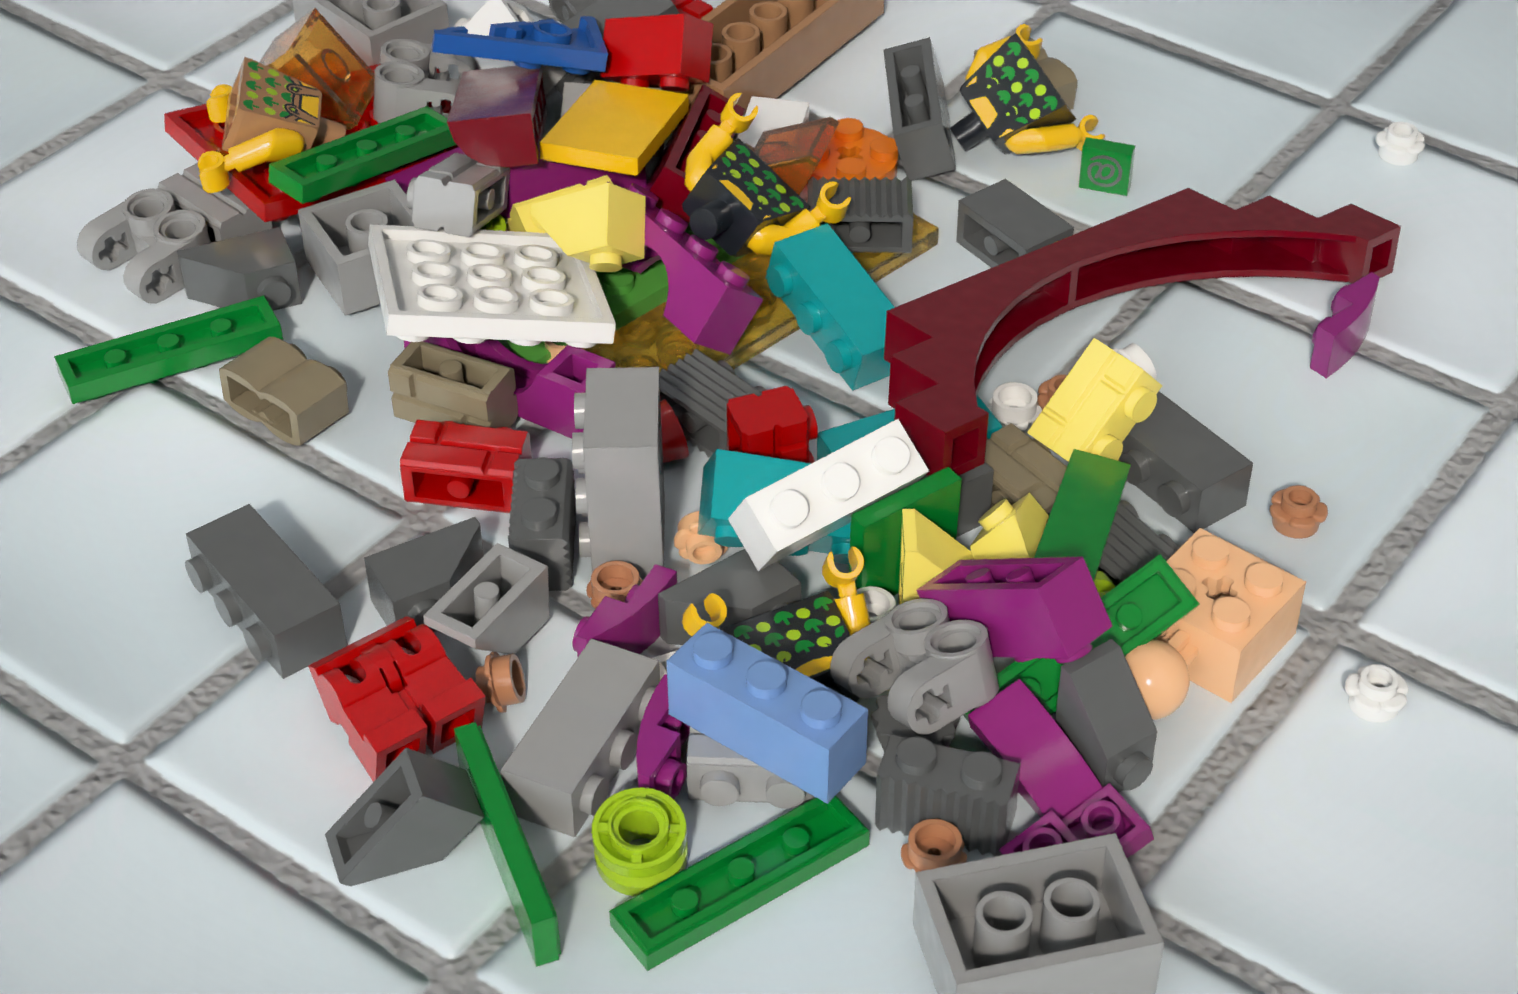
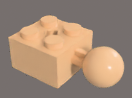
M1199 528L1166 562L1200 605L1156 639L1136 647L1125 656L1152 720L1167 717L1181 706L1187 696L1190 681L1232 703L1296 634L1306 581Z

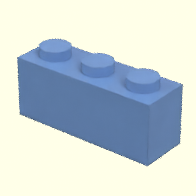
M706 623L666 661L670 716L828 804L866 764L867 708L715 626Z

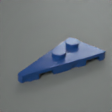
M592 16L580 17L578 28H570L558 23L554 19L539 20L537 22L490 24L488 36L469 34L468 29L464 26L447 27L441 30L434 29L431 45L432 52L513 61L517 66L527 69H538L542 65L562 67V69L569 73L579 75L588 74L590 70L605 72L608 51L595 17Z

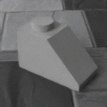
M496 543L423 615L424 624L475 649L516 654L549 619L548 566Z

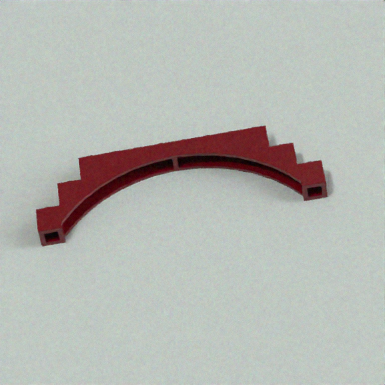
M1186 188L887 310L884 360L890 363L888 405L895 409V420L898 419L927 466L929 470L927 475L930 476L949 467L959 476L985 464L989 413L978 407L976 398L982 382L994 364L1017 341L1038 326L1076 307L1111 295L1179 281L1221 277L1264 276L1309 278L1353 284L1371 272L1382 278L1393 272L1401 226L1354 204L1346 205L1317 218L1270 195L1235 210L1193 189Z

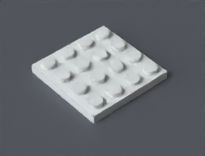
M370 224L368 246L386 334L389 336H397L399 339L409 342H421L429 337L453 338L465 344H478L484 342L485 339L509 340L521 346H535L540 344L541 341L565 342L576 348H591L597 343L613 344L616 323L596 272L589 268L588 262L567 256L548 233L477 230L469 237L445 233L444 228L437 232L415 228V226Z

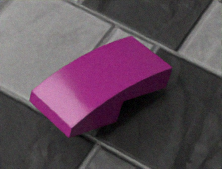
M1371 272L1353 284L1343 286L1336 293L1331 303L1332 317L1329 316L1323 319L1313 333L1312 342L1314 347L1310 369L1328 378L1346 364L1358 351L1369 330L1379 276Z
M655 564L640 585L635 584L630 589L625 602L605 596L590 617H583L577 625L572 642L573 650L577 652V657H579L590 639L637 654L644 652L660 637L658 593L677 584V571Z
M664 674L655 688L640 724L636 752L638 788L659 790L675 799L680 793L686 778L687 767L685 763L681 762V746L686 742L690 734V726L669 715L667 674Z
M1020 679L998 693L988 703L979 706L968 714L970 728L997 758L1021 763L1018 793L1040 818L1053 810L1062 819L1103 788L1062 729Z
M1109 783L1062 819L1053 810L1049 811L999 850L1001 855L1116 833L1126 858H1129L1153 841L1154 836L1150 826Z

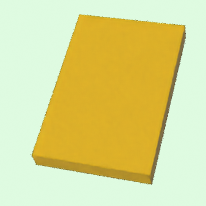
M594 80L540 141V159L636 176L689 111V94Z

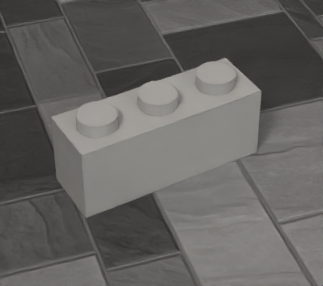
M590 639L500 770L501 778L518 818L572 837L577 836L589 815L594 816L598 808L606 800L609 784L618 770H626L635 756L640 724L645 709L660 682L659 660Z

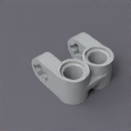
M394 39L383 43L380 52V65L375 69L373 118L377 123H382L422 107H429V102H432V110L448 118L449 114L442 112L441 101L444 99L450 100L452 106L463 71L477 69L474 58L434 53L431 49L432 44L420 43L410 39ZM449 65L458 66L459 79L449 78ZM437 67H440V69H439V72H440V73H436V68H437Z
M150 188L133 193L122 203L86 224L79 233L77 250L84 259L101 270L114 269L130 260L123 274L126 288L147 303H158L184 288L177 251L211 242L205 218L200 213L193 210H176L173 197L169 192Z
M920 598L897 605L887 615L842 641L833 653L830 663L834 682L859 698L870 699L890 689L888 710L892 718L918 734L928 735L941 729L973 708L988 703L996 696L999 690L987 628L973 620L950 621L947 607L941 601Z

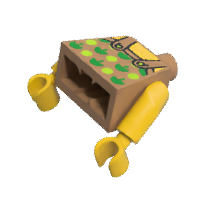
M244 57L233 87L227 84L217 85L206 102L210 120L215 123L225 122L222 150L228 151L229 154L223 156V154L216 151H207L200 156L198 168L202 188L208 193L220 192L230 184L229 170L236 168L238 172H242L263 162H276L309 150L312 146L317 147L344 137L346 125L320 117L322 93L317 88L253 59Z

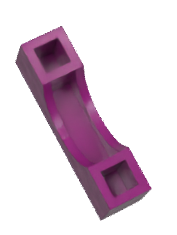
M631 183L627 190L646 196L644 259L624 263L622 268L641 274L651 264L662 259L668 276V297L663 315L693 343L731 354L764 299L747 285L750 277L745 272L728 262H720L715 258L719 252L715 246L696 235H689L685 232L688 227L686 221L666 209H659L656 206L659 201L656 195L640 185Z
M429 337L425 340V342L514 368L516 382L514 394L517 395L518 417L571 439L572 433L584 432V429H575L574 394L586 392L587 368H616L614 361L567 345L549 363L540 364L527 361L515 355L495 339H485L484 342L478 344H465L453 338ZM404 341V348L409 345V341Z

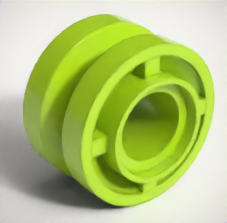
M630 788L609 797L596 811L592 821L595 864L602 880L615 891L629 896H637L686 868L688 861L686 820L681 807L669 795L651 788ZM636 839L651 840V842L644 845L629 844V842Z

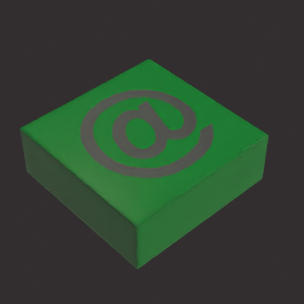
M1086 137L1082 147L1078 188L1127 196L1131 187L1136 145Z

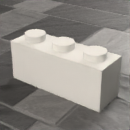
M897 419L746 497L728 520L757 570L760 571L849 524L853 513L918 482L929 470Z

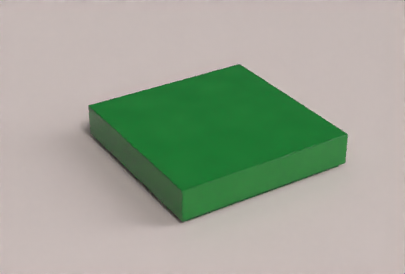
M949 467L942 469L851 515L850 548L852 546L856 547L864 558L863 569L855 581L856 589L872 586L885 589L893 596L898 594L902 509H916L956 540L962 479ZM850 564L848 573L852 572Z

